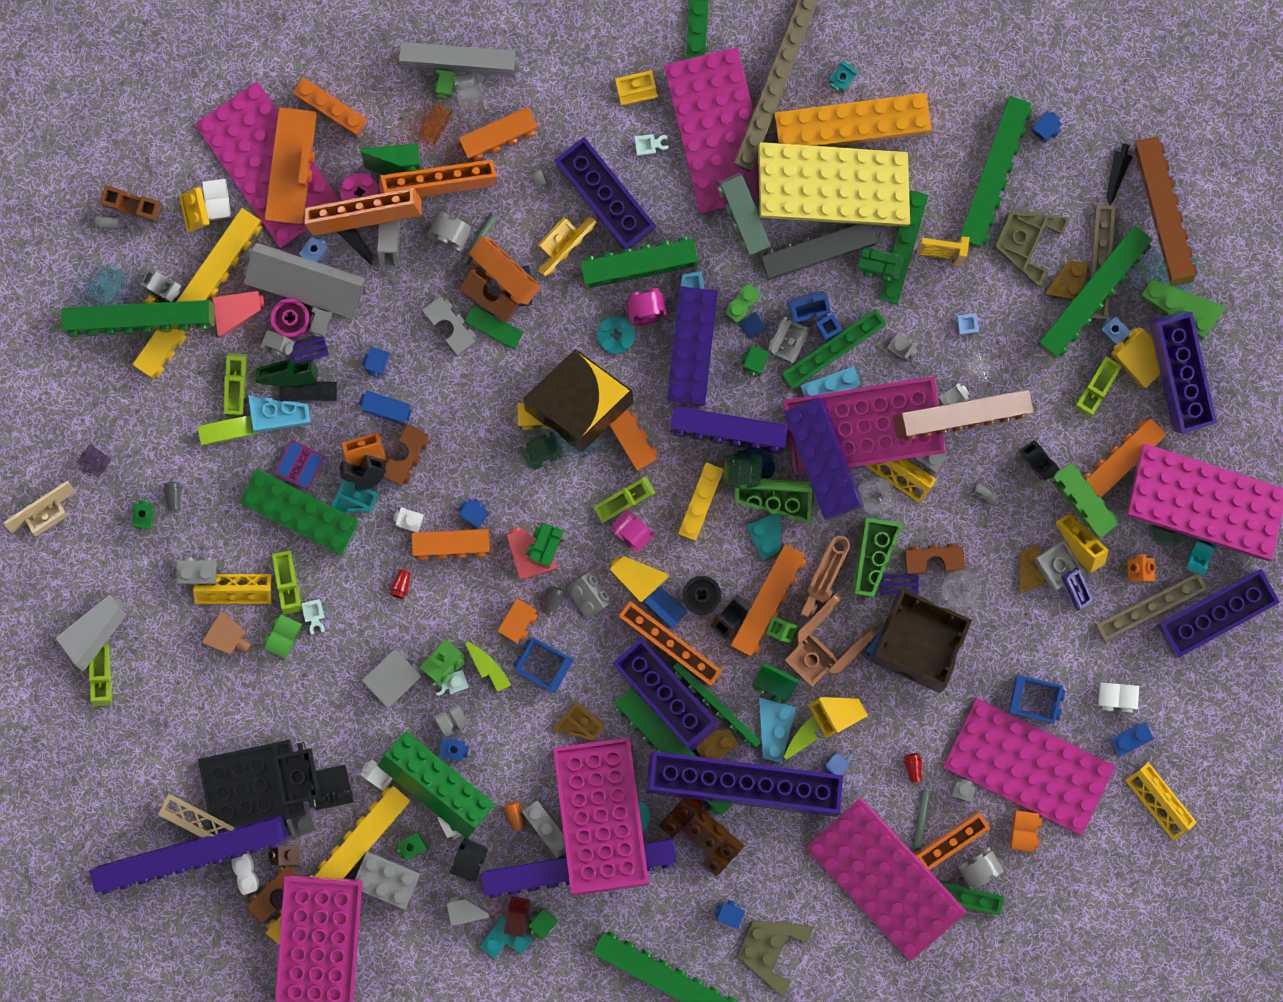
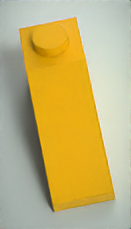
M1071 513L1056 521L1058 529L1076 559L1090 573L1105 565L1109 550Z

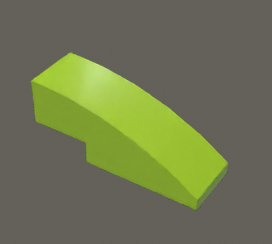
M228 353L226 356L224 414L243 415L247 354Z
M1106 356L1074 409L1091 418L1122 368V365Z
M251 416L197 426L202 446L260 434V432L254 433Z
M644 477L593 508L603 524L623 513L626 509H630L654 495L656 492L648 478Z
M291 550L272 554L283 614L303 611Z
M470 642L465 643L481 677L490 676L497 692L512 686L506 674L488 654Z
M108 643L103 645L89 664L91 703L93 707L112 705Z
M814 715L800 727L792 738L784 754L785 760L818 739L814 732L820 729V726Z

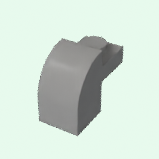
M150 268L139 284L168 302H172L178 296L181 287L178 283Z

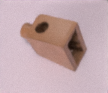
M223 611L220 612L202 641L206 645L233 655L236 649L246 654L252 645L243 639L246 631Z

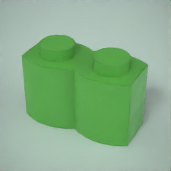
M751 284L744 286L739 292L738 299L729 304L725 316L735 324L740 323L745 318L748 309L757 303L760 292Z
M282 614L280 617L276 616L271 626L274 628L271 635L267 634L263 641L264 649L286 659L303 625Z

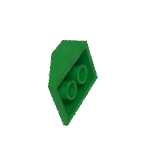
M418 143L361 148L364 167L382 175L422 170Z
M764 662L752 685L756 686L754 690L764 695L768 692L773 695L772 699L782 703L783 700L788 701L799 679Z

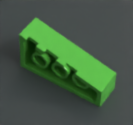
M1154 279L1149 281L1139 296L1140 299L1165 316L1180 311L1193 312L1198 339L1201 341L1207 336L1226 308L1223 305Z
M1072 462L1049 479L1097 539L1102 538L1118 525L1116 515L1111 510H1107L1103 499L1094 493L1092 486L1082 477L1080 471Z
M737 477L735 483V503L756 509H764L769 511V513L788 516L790 519H798L811 525L813 488L808 480Z
M872 518L862 519L851 595L874 597L903 523Z

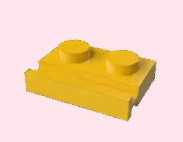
M652 70L615 78L621 106L658 98Z
M201 187L193 188L179 195L187 232H192L209 225Z

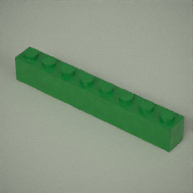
M1009 96L959 237V240L962 236L970 237L969 245L980 248L982 244L986 245L989 234L986 233L988 226L992 227L995 216L992 215L994 208H999L1001 198H998L1000 191H1005L1008 182L1005 180L1006 174H1010L1014 165L1011 162L1012 157L1018 154L1020 145L1017 144L1019 137L1023 138L1026 127H1024L1025 120L1030 119L1033 111L1029 109L1031 103Z
M1134 225L1037 345L1054 359L1058 355L1062 357L1069 349L1066 347L1070 341L1074 342L1079 337L1080 333L1078 331L1081 327L1086 328L1092 321L1090 316L1094 311L1098 313L1104 306L1103 300L1106 297L1110 298L1115 293L1116 289L1114 287L1118 282L1122 284L1127 278L1126 272L1129 268L1134 269L1140 262L1138 257L1142 253L1145 255L1152 247L1150 243L1153 239Z
M210 300L62 308L61 331L67 334L68 337H79V334L97 336L98 333L116 335V332L134 334V331L153 333V330L171 332V329L185 332L190 331V328L204 331L208 330L209 327H215V304Z
M632 687L615 703L617 705L615 710L622 717L626 715L630 719L628 724L635 731L639 729L644 734L642 736L644 741L648 745L653 743L657 748L656 752L697 757ZM707 801L710 804L707 808L715 816L717 814L722 816L733 805Z
M608 931V933L603 932L593 951L594 955L681 1002H738L737 999L729 995L727 998L720 995L721 991L713 986L710 989L703 986L704 982L696 977L693 980L686 977L687 972L676 968V970L669 967L670 963L661 958L659 961L653 959V954L644 949L642 952L634 949L635 944L627 940L624 943L618 940L619 936L611 931Z

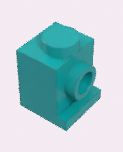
M842 61L828 81L831 83L830 87L837 92L841 90L844 93L857 76L858 71L845 61ZM844 74L846 76V79L841 80L839 78V75Z

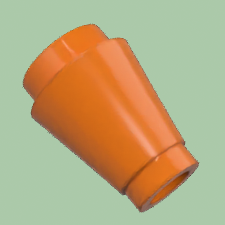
M518 801L504 805L505 810L503 812L513 831L523 829L522 805H519Z

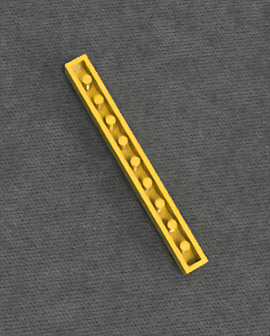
M241 208L176 302L201 301L216 297L219 292L217 288L220 283L227 281L230 276L228 272L232 266L235 268L239 264L241 253L243 251L247 252L252 244L250 240L254 235L257 237L262 231V221ZM171 329V332H160V330H156L132 365L152 379L159 377L165 369L163 367L165 362H170L174 357L176 346H181L185 341L187 331Z
M388 786L381 793L383 798L379 802L375 801L369 807L370 813L366 817L362 816L356 822L358 827L353 832L350 830L343 837L345 842L341 846L337 845L330 852L332 857L328 861L324 860L317 867L320 871L315 876L312 874L310 877L344 879L412 800L397 787L392 786L390 788ZM281 916L277 920L273 918L266 926L269 929L266 934L277 944L280 943Z

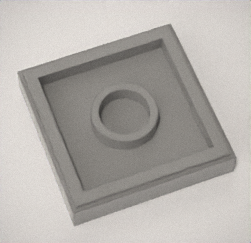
M1065 539L1033 559L1053 592L1065 585L1061 577L1067 575L1069 571H1073V568L1078 567L1081 573L1085 572Z

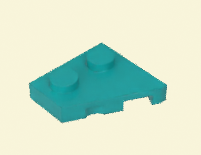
M343 479L332 507L342 512L372 511L380 493L372 489L356 490L354 482H347Z
M771 514L747 525L762 561L780 553L781 514Z

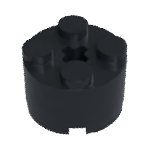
M707 576L692 578L687 582L683 590L684 605L690 612L696 615L712 613L721 601V590L718 583ZM705 591L707 599L698 600L699 595L697 592Z
M464 837L449 873L469 882H475L481 867L478 865L479 863H484L488 849L484 845Z

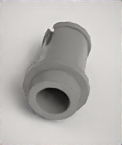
M100 214V216H96L95 227H99V229H119L120 217H107Z
M980 483L973 492V494L985 500L987 505H993L998 497L995 491L993 493Z

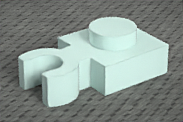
M654 134L635 136L637 156L656 154L657 148L662 151L668 150L669 146L661 145V141L667 140V136L662 135L658 139H654Z
M321 599L301 603L305 622L311 621L310 633L312 635L315 634V626H320L321 632H325V627L319 620L325 618Z
M463 670L452 673L451 679L446 684L441 685L442 690L437 692L436 695H443L447 689H449L450 694L469 688Z

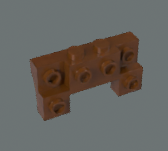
M682 798L659 824V827L671 838H674L680 831H683L707 852L709 856L702 865L716 877L745 846L708 812L689 798Z

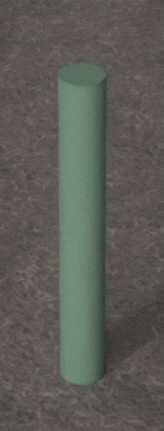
M491 214L460 261L466 266L472 258L468 253L482 236L485 237L497 219L495 215Z
M922 790L914 848L921 849L930 791Z

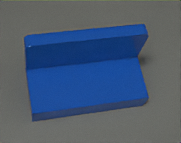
M661 586L644 601L670 628H673L687 613Z

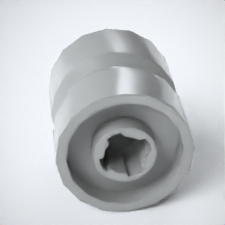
M458 703L448 708L447 713L443 711L434 716L446 738L456 733L457 728L461 730L470 725Z

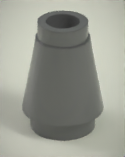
M180 482L164 483L165 488H163L168 510L180 509L182 491Z
M549 586V589L546 590L545 614L555 616L565 596L563 595V589Z

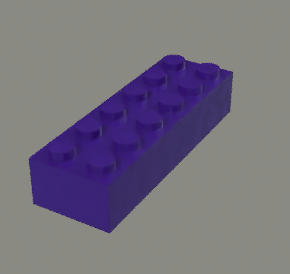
M585 137L554 160L558 169L624 250L631 249L656 229L653 221Z
M680 286L667 401L705 405L718 290Z
M1180 311L1149 320L1173 431L1183 434L1216 424L1217 420L1193 312Z
M816 398L784 411L824 519L831 520L863 507L864 504L824 399Z
M674 406L670 432H673V436L684 438L685 434L692 435L694 440L703 441L704 438H709L712 443L717 444L727 441L730 442V446L741 447L744 444L749 445V448H768L767 452L776 454L784 450L788 425L679 406Z
M1258 569L1157 624L1174 657L1179 658L1275 606L1280 601L1262 569Z
M642 638L612 663L691 752L720 726Z

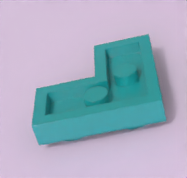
M502 916L480 945V948L495 959L507 943L522 955L533 941V938Z

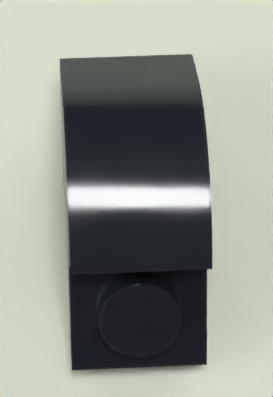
M1035 440L1019 451L1040 480L1046 481L1060 470L1057 464L1047 456L1043 448Z
M365 455L360 466L343 461L339 466L341 479L347 482H354L356 490L373 488L381 481L386 472L383 459Z
M737 594L711 627L726 638L752 606Z

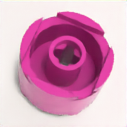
M361 173L353 174L345 179L340 191L342 201L359 198L356 195L359 190H362L364 193L362 197L380 194L374 179L369 175Z
M658 288L650 289L647 291L648 293L640 294V292H634L629 294L626 306L631 325L634 326V322H638V326L660 322L659 318L662 316L664 319L668 317L663 293L659 292Z
M288 298L281 300L271 312L273 328L278 334L289 339L302 337L310 328V313L305 305L296 299ZM290 315H292L295 318V320H293L292 323H289V321L286 320L290 318Z
M628 509L614 522L611 531L622 541L624 538L626 539L624 543L635 553L641 551L655 536V533Z

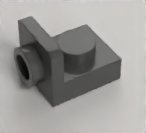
M310 812L305 813L306 816L286 820L285 828L288 836L292 835L293 838L316 830Z

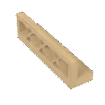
M168 794L158 814L201 838L210 835L215 836L212 832L215 831L217 834L218 830L222 828L233 831L235 828L171 794ZM170 800L177 803L178 812L167 808ZM188 810L193 811L197 820L193 821L185 817L184 812ZM205 819L212 821L214 829L210 830L202 826L201 821Z

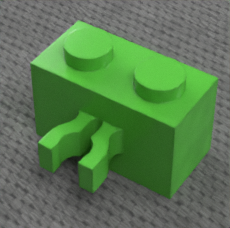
M445 639L420 668L441 687L442 684H446L451 679V674L455 670L463 666L466 658L462 652Z

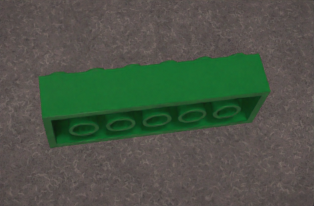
M689 237L680 238L675 243H670V241L660 242L659 246L656 247L644 245L640 247V250L633 251L632 248L621 251L622 254L614 255V252L602 255V258L595 259V256L586 257L584 261L580 262L585 289L698 266L694 239L689 240Z
M257 468L239 501L240 504L340 555L345 554L361 523L360 520Z
M406 731L377 765L466 839L469 838L495 806L494 802Z

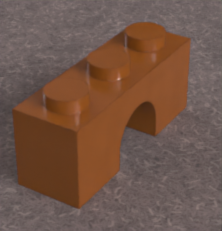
M107 185L104 187L99 202L103 207L155 223L158 222L163 207L160 201L144 196L131 195L124 192V190Z
M475 267L469 272L459 290L467 298L475 300L482 309L493 313L496 319L504 322L508 321L520 304L515 303L510 298L511 294L508 291H504L499 297L491 295L488 291V283L491 278L481 269Z
M407 424L399 442L408 447L409 454L403 461H395L389 458L385 465L386 472L383 477L400 486H403L404 483L408 484L412 476L410 473L412 467H417L421 459L419 456L421 450H426L430 442L427 439L429 435Z
M958 543L947 544V548H939V545H929L928 549L920 550V546L908 547L909 550L904 552L906 575L926 573V563L932 557L942 560L944 572L965 570L963 546L958 547Z
M282 865L275 872L277 876L272 881L269 879L262 885L263 891L259 895L255 893L248 900L250 904L247 908L262 923H265L278 910L272 903L271 896L276 889H284V876H300L290 865L286 867Z

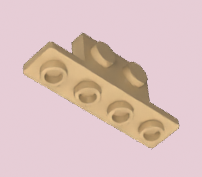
M66 481L34 503L27 505L17 514L10 516L3 524L11 533L28 524L31 532L36 537L68 516L60 502L76 491Z

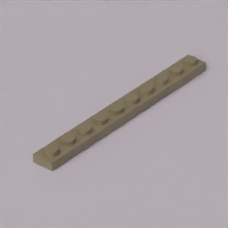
M797 0L733 162L734 165L748 172L753 170L758 157V145L760 142L763 143L818 0Z

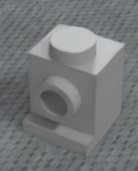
M313 307L312 312H315V314L311 315L309 323L311 325V334L318 337L325 336L328 333L334 313Z
M267 330L260 348L278 356H281L282 353L290 355L295 341Z
M956 778L951 796L971 802L976 789L974 787L975 783Z

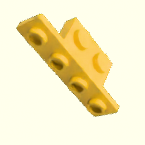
M589 216L576 229L563 217L537 244L550 257L540 267L538 272L544 277L552 274L556 269L555 266L568 257L571 249L577 247L581 243L582 238L593 231L597 221Z

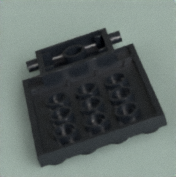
M285 740L198 759L208 814L235 828L279 815L282 816V820L306 816L303 802L308 801L309 807L314 808L317 807L316 799L322 798L312 748L306 749L305 742L297 743L298 751L293 752L291 740ZM210 821L211 829H214L212 821ZM222 828L219 829L218 832L225 831L228 829Z

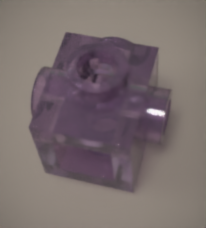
M89 444L87 449L80 455L77 463L82 466L81 471L88 476L93 474L99 478L112 459L92 444Z

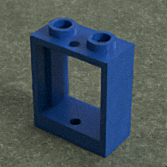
M366 390V394L361 395L359 401L363 412L405 426L409 422L413 409L411 404Z
M534 637L532 640L528 639L523 647L525 650L523 656H518L513 665L516 667L514 671L556 693L574 659ZM535 644L564 660L551 685L522 670Z
M1017 675L1008 713L1055 723L1056 720H1059L1061 709H1058L1060 701L1063 702L1065 690H1062L1063 685ZM1024 682L1055 689L1050 717L1018 710Z

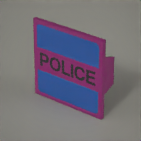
M291 439L274 474L308 490L325 456Z

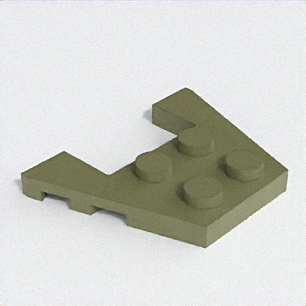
M1010 212L995 248L1040 287L1047 270L1029 262L1044 227L1063 235L1070 218Z
M753 921L738 957L784 997L791 980L779 976L772 971L788 935L807 943L814 927L809 925Z

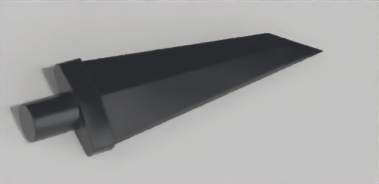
M1123 143L1120 152L1114 151L1107 191L1109 205L1113 203L1132 159V156L1128 155L1130 147L1128 144Z
M355 228L337 231L369 264L373 265L372 254Z

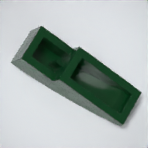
M291 358L256 368L255 381L259 384L272 386L307 385L317 383L318 369L313 359L294 364Z

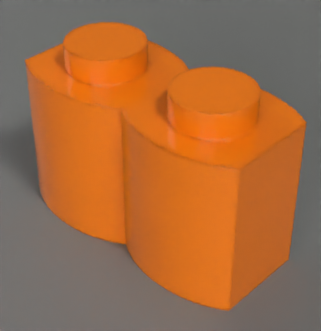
M1014 810L1010 849L1034 852L1035 848H1038L1039 837H1036L1037 829H1041L1042 818L1039 817V813Z

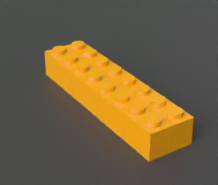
M926 93L775 112L774 114L778 144L833 147L925 135L931 132Z

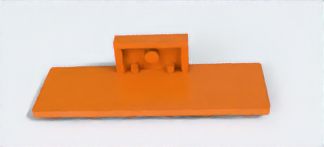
M279 108L265 220L303 224L308 182L312 180L310 166L311 163H314L315 152L312 150L317 118L316 111Z

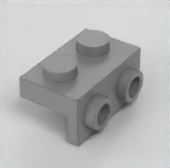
M784 317L783 321L778 325L775 337L769 343L768 351L774 356L794 364L810 329L793 322L788 317Z
M190 557L182 558V561H177V584L216 585L218 563L210 557H204L201 561H194V558Z
M590 572L566 588L587 620L611 604L608 594L601 589L597 579Z

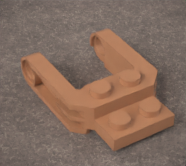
M836 536L829 543L806 591V594L809 596L801 610L800 616L805 618L809 615L812 616L818 606L815 604V601L820 604L824 603V601H829L833 592L830 588L850 548V542L846 537ZM834 544H841L843 551H837Z
M837 592L796 634V649L784 660L811 688L824 675H838L878 633L870 626L866 630V634H863L839 660L816 637L812 636L811 632L843 600Z

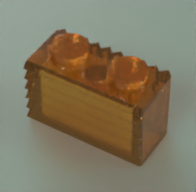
M434 102L433 109L429 112L427 119H425L426 122H423L424 125L421 126L422 128L418 132L421 140L434 147L453 114L451 109L438 102Z

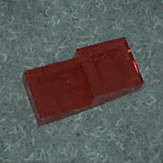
M511 896L504 934L523 938L530 903L529 899Z

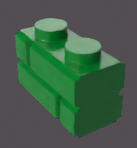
M864 247L858 269L863 272V276L874 278V275L881 276V280L891 282L892 279H899L904 258L899 254Z
M542 523L540 527L536 526L532 536L535 538L533 545L529 544L526 555H528L527 561L549 569L564 531Z

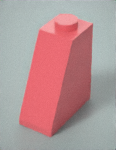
M255 291L213 297L218 336L224 337L262 313V307H265L264 296H260V293Z
M521 527L510 530L511 534H508L507 537L520 580L557 569L553 561L549 569L528 562L526 551L529 544L533 545L535 540L526 530H522Z

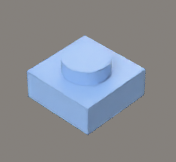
M977 313L957 315L959 335L979 333Z

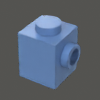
M312 236L299 253V256L320 263L329 250L326 246L327 242L319 236L317 239Z
M1116 316L1112 320L1108 318L1101 325L1103 328L1100 333L1113 346L1118 345L1121 341L1123 342L1128 337L1127 335L1131 333Z

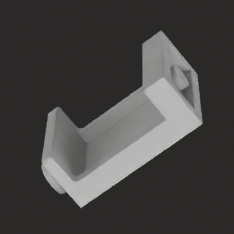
M394 649L362 679L364 684L387 708L392 707L406 691L423 677L420 674L422 670L415 663L411 665L407 661L409 656L402 649L400 651Z

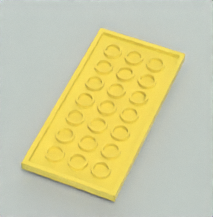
M759 143L760 218L902 227L910 225L908 152Z

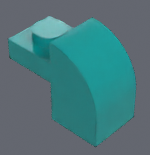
M1196 538L1185 564L1186 569H1189L1194 574L1205 576L1209 560L1216 545Z

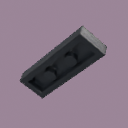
M317 381V383L300 386H279V401H337V382Z

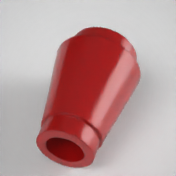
M399 570L389 589L391 590V596L404 599L405 595H408L411 574L409 571Z
M911 753L904 755L905 760L903 762L910 782L922 781V757H920V754Z

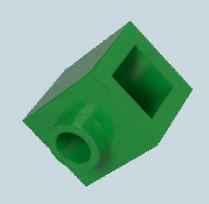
M752 346L749 353L745 352L741 361L744 364L743 369H746L745 373L756 377L757 374L761 376L770 352Z
M419 832L399 842L397 844L399 848L396 850L401 859L405 858L407 861L428 848Z
M544 908L539 914L535 912L529 919L531 922L529 932L537 939L539 937L543 939L556 925L558 920Z

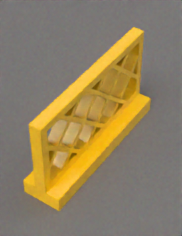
M962 236L958 243L922 238L917 247L916 254L953 259V266L961 267L967 258L970 237Z

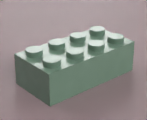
M737 173L718 181L720 186L717 187L720 197L726 200L727 204H724L727 214L732 216L734 220L731 222L734 232L741 237L738 242L742 251L751 255L770 247V242L743 175Z

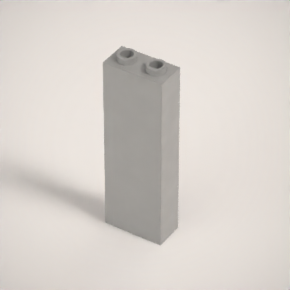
M401 42L399 61L402 68L440 69L451 72L515 77V73L519 72L520 61L519 57H516V51Z
M256 243L253 249H249L247 254L249 264L245 266L243 276H245L244 284L283 297L296 299L302 303L351 319L354 318L359 307L366 278Z

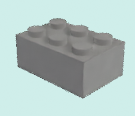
M367 851L355 880H363L362 892L406 910L421 873Z

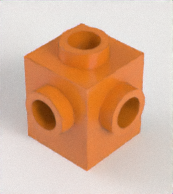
M1146 554L1135 555V559H1127L1128 582L1155 581L1156 566L1154 558H1147Z

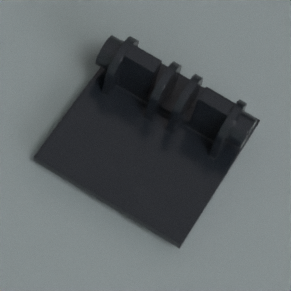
M346 764L316 771L322 797L316 799V810L353 802Z

